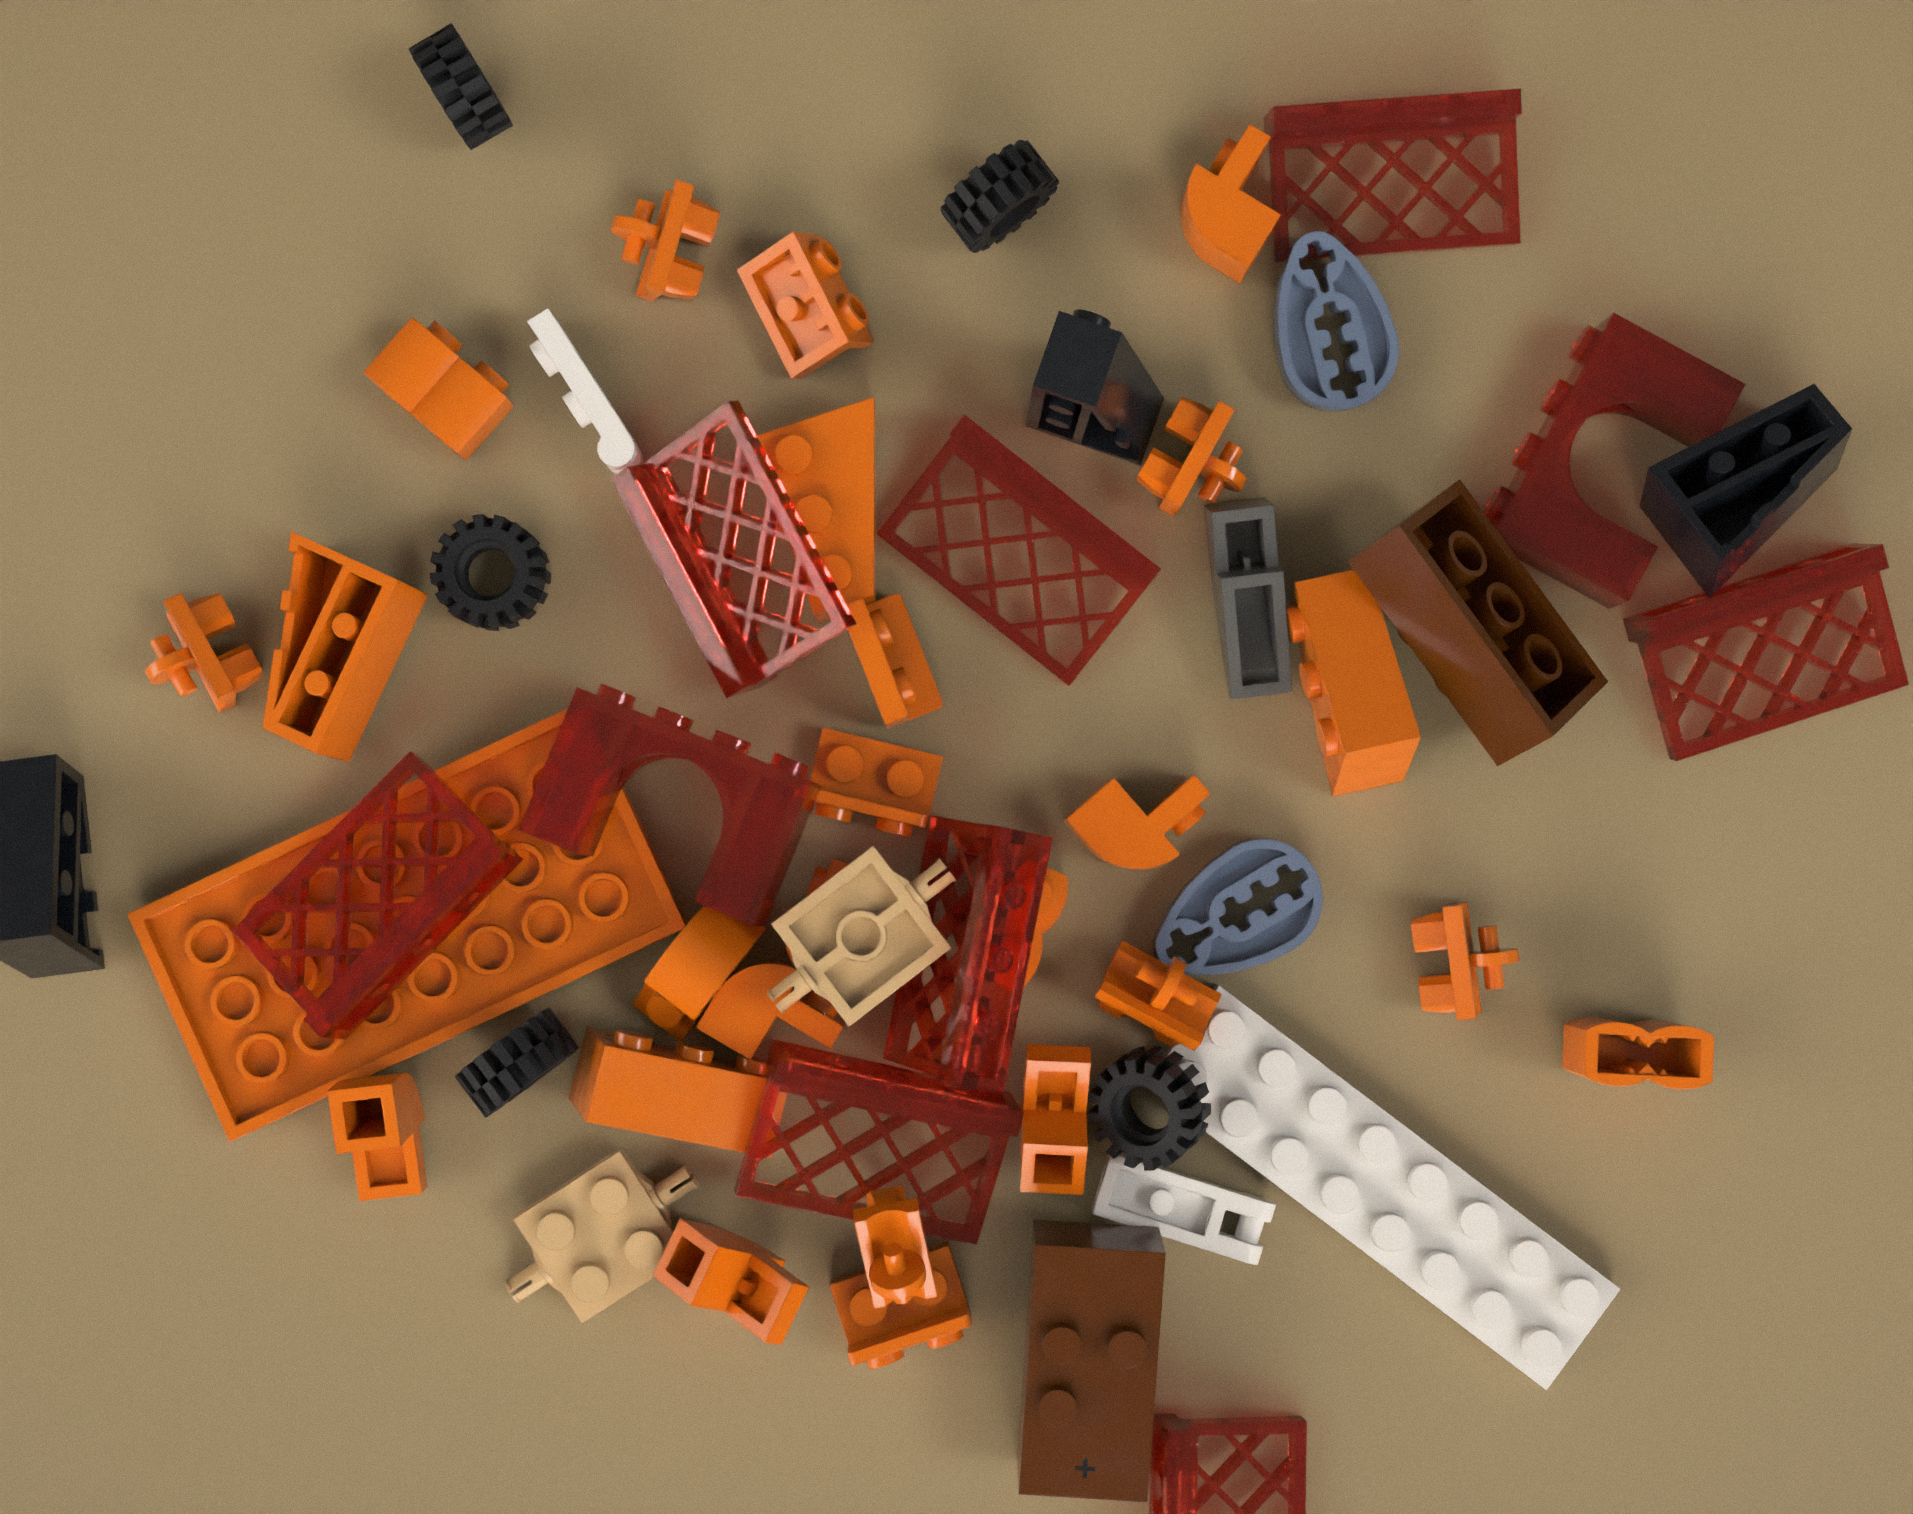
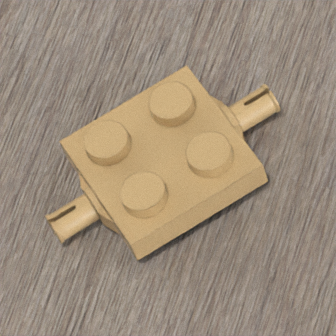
M872 846L771 923L789 947L796 967L794 972L772 989L766 991L771 1001H774L790 987H794L790 994L775 1004L781 1013L786 1012V1009L813 990L830 1001L846 1024L851 1026L950 950V944L933 924L926 904L928 900L956 881L949 871L929 886L927 884L947 868L939 858L935 864L909 882L906 878L894 872L875 846Z
M621 1146L518 1212L513 1221L531 1246L535 1262L513 1277L505 1280L508 1292L511 1293L515 1290L512 1298L517 1303H520L524 1298L549 1283L553 1288L562 1293L580 1322L584 1323L654 1278L652 1275L675 1230L669 1205L690 1191L699 1188L695 1175L690 1177L691 1169L685 1164L667 1178L654 1184L651 1179L638 1171L623 1146Z

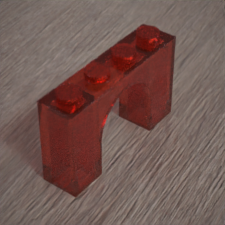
M1614 312L1595 328L1587 325L1575 341L1568 358L1576 361L1567 380L1564 381L1558 378L1544 398L1540 411L1547 414V417L1537 435L1530 431L1522 440L1511 461V464L1518 468L1508 488L1502 485L1497 488L1484 509L1486 516L1520 561L1608 609L1629 602L1658 546L1602 517L1592 510L1581 498L1575 488L1570 471L1571 447L1578 430L1588 418L1602 414H1620L1635 418L1689 447L1721 431L1745 386V383Z
M602 683L596 695L577 687L518 830L573 853L594 856L616 799L630 777L643 767L656 761L665 759L690 760L704 770L711 778L718 790L723 808L721 835L694 902L749 925L765 926L822 786L806 779L810 766L778 753H774L771 763L768 764L747 755L752 743L717 729L712 741L690 732L694 720L659 706L654 718L632 709L636 697Z

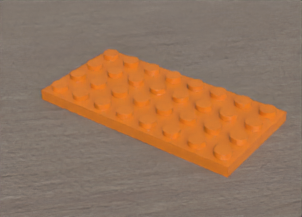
M584 702L571 706L127 914L229 1142L328 1097L327 1091L339 1080L373 1076L683 930L688 924L592 715Z

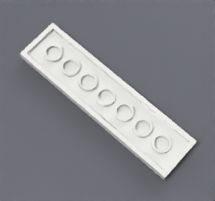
M1216 984L1213 990L1222 995L1208 1022L1205 1036L1200 1046L1193 1051L1179 1044L1169 1047L1163 1055V1058H1166L1173 1051L1183 1055L1184 1057L1179 1067L1184 1071L1193 1064L1200 1072L1191 1079L1194 1085L1206 1082L1209 1093L1200 1100L1201 1103H1211V1114L1204 1120V1122L1209 1124L1205 1132L1547 1390L1618 1294L1620 1288Z

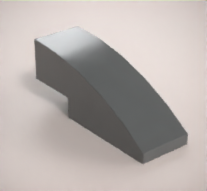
M1265 497L1204 505L1211 578L1229 697L1232 700L1293 692L1284 573L1278 566L1274 505Z

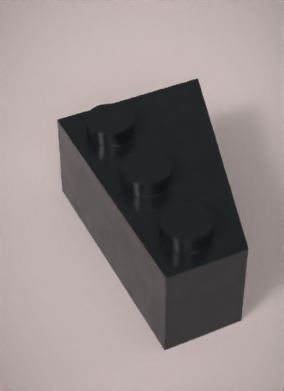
M1081 309L1074 310L1073 315L1059 311L1033 383L1026 427L1141 466L1164 400L1163 395L1123 333L1111 329V322L1107 318Z
M1812 384L1648 467L1640 508L1710 599L1837 470L1852 428L1819 388Z
M57 754L0 761V961L31 979L105 969L103 950H90L86 913L99 910L97 892L84 893L80 860L81 854L92 853L84 776Z

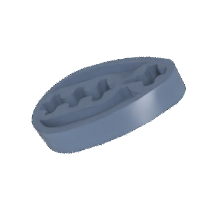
M1314 231L1300 237L1288 251L1277 284L1274 305V343L1279 370L1288 389L1304 404L1327 412L1351 410L1375 398L1390 382L1399 358L1397 332L1389 308L1375 281L1355 255L1331 234L1326 232ZM1308 246H1314L1318 255L1328 254L1330 258V263L1321 272L1324 293L1320 290L1318 279L1315 277L1313 270H1302L1299 265V261L1308 255ZM1323 306H1329L1333 315L1343 313L1345 318V324L1337 329L1336 335L1340 344H1351L1353 354L1344 359L1345 370L1348 374L1358 373L1361 383L1352 388V398L1346 399L1343 390L1333 391L1330 386V380L1339 375V368L1335 360L1325 361L1322 355V350L1331 345V336L1328 330L1322 329L1317 331L1315 326V320L1324 313Z
M1247 840L1227 848L1206 863L1183 886L1167 908L1153 938V951L1156 959L1168 965L1173 958H1169L1166 949L1173 944L1172 938L1169 935L1172 931L1178 929L1183 935H1191L1206 927H1209L1210 931L1193 944L1191 951L1194 957L1190 961L1186 962L1182 957L1175 956L1187 963L1184 974L1216 975L1242 971L1267 963L1294 950L1311 935L1321 915L1323 894L1321 882L1315 868L1300 851L1276 840ZM1282 865L1287 871L1299 870L1303 879L1299 880L1296 884L1299 894L1295 898L1284 892L1274 895L1270 899L1273 910L1268 914L1259 908L1249 910L1243 916L1247 925L1241 930L1233 924L1225 926L1221 924L1219 917L1223 916L1226 912L1223 902L1230 897L1235 903L1248 901L1253 896L1249 886L1256 881L1261 887L1273 886L1280 880L1276 870Z

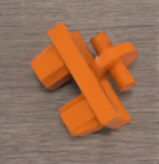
M677 179L674 182L673 189L664 192L655 225L651 224L655 205L643 199L637 200L633 217L614 216L610 228L611 232L619 238L626 240L621 256L623 261L638 265L643 247H649L635 294L636 297L650 302L655 301L661 295L689 301L696 297L703 277L704 266L675 256L680 237L705 247L708 246L715 234L720 211L701 200L693 198L694 185Z
M1181 397L1164 431L1193 446L1184 463H1181L1153 447L1136 478V481L1152 494L1163 499L1158 509L1175 517L1199 474L1204 476L1206 481L1198 493V497L1207 503L1214 504L1222 488L1234 492L1242 491L1247 478L1235 468V465L1243 453V449L1234 443L1227 442L1219 458L1210 455L1235 409L1218 401L1214 410L1203 404Z
M182 593L163 600L168 611L166 618L183 648L176 650L167 634L158 636L150 642L159 658L145 670L150 683L156 685L171 681L179 696L184 697L197 690L189 674L190 671L195 669L219 713L236 706V694L263 677V670L247 643L217 657L208 642L209 639L235 628V620L222 595L216 593L187 603Z
M1468 902L1449 903L1442 907L1443 911L1411 920L1415 953L1448 950L1450 973L1422 975L1419 977L1421 1008L1423 1011L1456 1012V1020L1476 1019L1477 1014L1482 1013L1477 967H1483L1486 990L1505 988L1502 965L1519 962L1518 948H1499L1497 926L1494 925L1478 927L1480 951H1474Z
M1122 941L1117 947L1094 997L1100 1000V1009L1119 1019L1130 1016L1152 1029L1157 1040L1170 1047L1182 1044L1195 1051L1202 1043L1208 1022L1222 994L1185 975L1184 971L1187 963L1174 956L1167 965Z
M901 1186L870 1191L866 1194L867 1207L853 1209L874 1308L887 1306L892 1301L897 1304H906L912 1299V1296L925 1299L937 1297L935 1279L917 1198L906 1199L904 1187Z

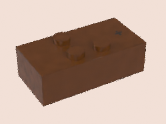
M1458 480L1415 510L1347 561L1394 624L1400 638L1410 646L1432 676L1438 690L1448 698L1497 766L1553 737L1608 683V680L1461 480Z
M1033 1219L1017 1453L1019 1495L1148 1502L1166 1257L1159 1227Z

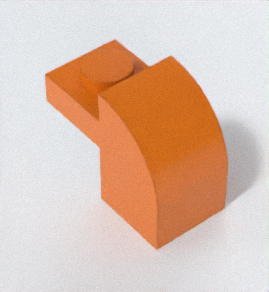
M1249 124L1238 143L1228 137L1209 171L1199 164H1195L1182 198L1180 210L1182 230L1191 249L1205 263L1239 284L1262 250L1281 216L1278 212L1241 191L1261 160L1271 138L1251 124Z
M1192 775L1182 781L1145 814L1113 778L1106 782L1063 821L1092 854L1100 860L1119 868L1150 869L1166 864L1180 855L1164 834L1172 829L1177 836H1180L1206 814L1200 803L1211 793L1195 775Z
M717 891L688 922L643 981L645 985L632 1005L650 1018L656 1025L660 1026L679 1042H682L710 1005L720 987L739 969L767 928Z
M775 960L751 965L730 977L715 994L696 1028L751 1060L757 1054L777 1018L782 1019L829 1048L835 1043L846 1022L836 1016L838 1012L830 1001L813 990L786 1009V1012L781 1013L775 1004L790 994L794 987H790L774 1001H771L766 991L772 989L794 972L796 968L791 962Z
M1027 1044L1021 1103L1020 1192L1083 1195L1088 1151L1086 1111L1091 1069L1090 1047Z
M404 1072L339 1080L327 1091L336 1154L352 1152L359 1201L422 1194L428 1187L419 1128L420 1124L425 1120L420 1093L413 1077L409 1073Z
M682 1218L679 1219L652 1275L690 1306L726 1312L764 1343L782 1345L809 1289L808 1285L783 1268L785 1260L768 1249L722 1228Z

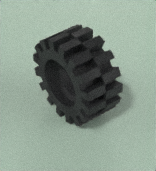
M452 23L408 48L421 74L429 84L431 91L470 150L513 126L504 107Z
M1018 140L1014 145L1009 144L1003 147L1000 154L996 155V153L990 155L986 158V163L980 168L976 166L969 172L970 176L966 180H960L954 187L955 192L947 195L944 200L945 204L941 206L940 210L970 252L978 253L980 250L989 249L994 242L998 244L1005 239L1009 232L1012 231L1014 233L1018 230L1022 222L1026 219L1030 220L1036 215V209L1045 206L1050 200L1049 196L1056 192L1059 180L1028 140Z
M484 514L473 515V522L466 523L461 519L453 524L456 531L451 536L443 533L438 540L439 543L443 544L440 553L432 552L430 562L436 565V572L430 573L431 584L438 588L439 592L435 593L439 602L447 606L448 612L456 618L477 628L482 627L489 631H499V627L512 629L520 626L518 621L523 617L530 620L537 613L533 610L538 601L544 604L548 596L543 591L545 583L551 584V573L546 570V564L550 562L546 552L539 546L541 543L519 524L513 523L503 516L494 515V518H488ZM488 550H499L506 553L511 559L514 568L513 579L509 587L504 592L495 596L479 595L472 588L469 581V568L472 561L479 554Z
M548 1007L493 1044L487 1051L465 1066L455 1078L486 1118L551 1072L552 1069L560 1065L580 1047L550 1007Z
M1144 1046L1135 1048L1109 1065L1094 1080L1093 1083L1097 1086L1089 1091L1087 1101L1097 1104L1087 1112L1089 1123L1099 1121L1101 1123V1127L1093 1133L1097 1142L1099 1143L1108 1137L1113 1144L1106 1151L1107 1154L1115 1159L1124 1152L1127 1154L1124 1162L1125 1166L1134 1169L1143 1161L1144 1171H1154L1161 1164L1165 1168L1182 1157L1205 1133L1209 1124L1204 1122V1120L1211 1114V1103H1201L1200 1101L1209 1093L1206 1082L1195 1086L1191 1080L1200 1073L1198 1069L1191 1064L1183 1071L1179 1064L1184 1056L1173 1051L1166 1058H1163L1164 1047L1153 1046L1146 1052ZM1144 1086L1160 1096L1169 1114L1168 1123L1164 1128H1151L1136 1116L1130 1103V1094L1133 1088Z

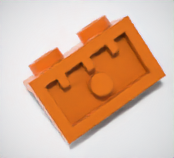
M795 231L737 269V272L790 378L803 379L849 348L864 349L872 344L874 340L867 327L869 315L866 308L856 295L849 292L839 272L842 269V262L835 248L829 241L819 235Z
M893 594L865 605L862 597L839 606L886 728H893L941 709L943 701L902 596L900 594Z
M823 728L809 786H806L803 799L817 803L814 815L850 823L854 811L877 817L875 829L911 838L913 826L924 829L927 827L943 756Z
M949 1241L928 1248L937 1297L925 1299L912 1296V1299L906 1304H897L892 1301L887 1306L874 1308L865 1269L830 1281L829 1286L849 1345L847 1355L851 1366L866 1362L869 1369L883 1367L901 1359L904 1356L902 1349L923 1342L927 1343L929 1349L940 1348L960 1340L964 1336L962 1330L972 1326V1312Z

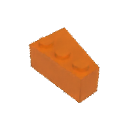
M874 397L755 436L813 614L818 623L841 616L842 613L839 606L862 597L865 605L876 601L877 411Z
M291 531L288 551L294 553L289 590H282L280 610L285 611L280 649H274L262 728L315 754L350 762L428 594Z
M1354 570L1295 582L1290 606L1286 607L1288 638L1291 644L1297 643L1302 662L1299 664L1301 685L1305 697L1311 702L1317 739L1323 755L1332 797L1403 782L1421 735L1380 605Z
M586 1026L569 1100L587 1123L772 1158L790 1083L776 1072H773V1062L762 1058L753 1057L749 1060L739 1054L736 1062L715 1058L713 1057L714 1050L695 1044L677 1042L675 1048L654 1043L652 1037L637 1032L617 1029L614 1033Z

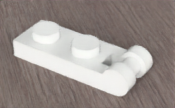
M549 308L527 321L538 340L529 345L530 349L549 377L557 372H560L572 391L562 396L579 425L584 428L593 423L601 437L598 442L597 452L600 459L615 475L621 478H629L636 475L641 470L644 462L641 449Z
M1108 1154L1091 1208L1092 1214L1126 1225L1159 1227L1163 1237L1245 1263L1258 1265L1264 1247L1258 1243L1264 1222L1271 1223L1276 1203L1257 1195L1230 1189L1161 1166L1154 1171H1144L1143 1161L1133 1169L1124 1165L1127 1155L1120 1154L1113 1159ZM1226 1210L1241 1214L1235 1235L1220 1231Z

